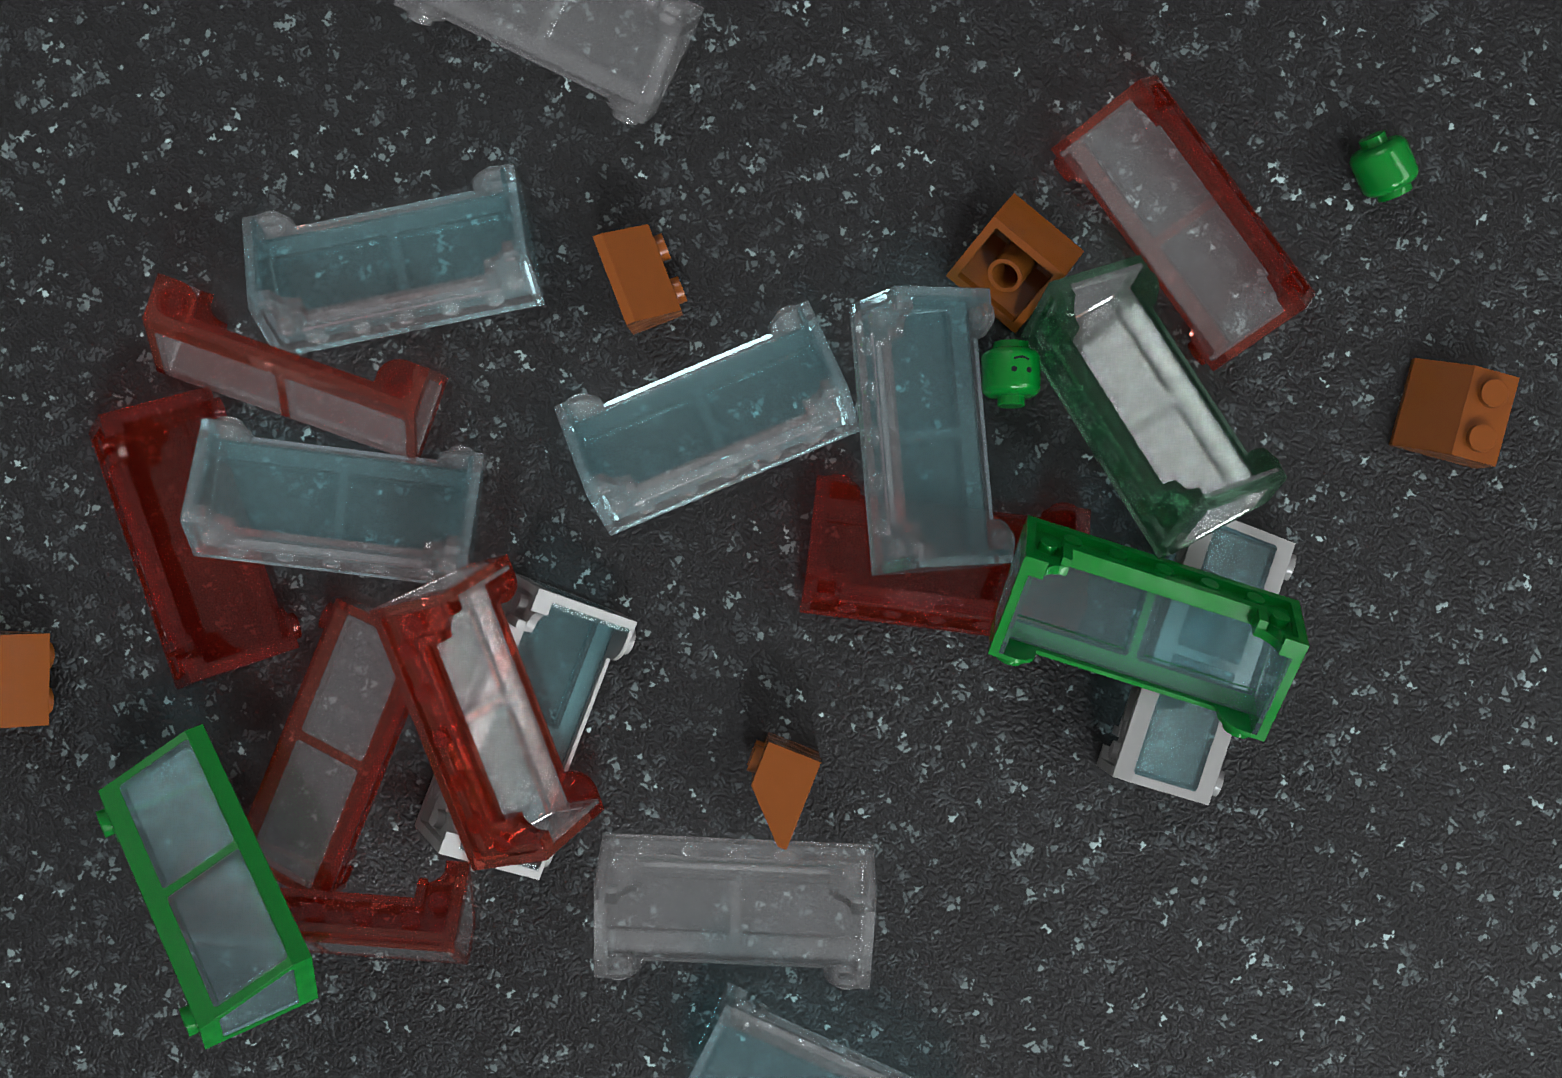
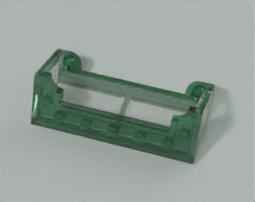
M1137 255L1049 282L1023 330L1021 338L1028 341L1029 348L1036 350L1040 355L1042 372L1158 559L1182 550L1267 503L1288 477L1284 473L1278 459L1268 450L1256 448L1249 453L1246 451L1154 311L1153 306L1157 301L1159 293V281L1141 255Z

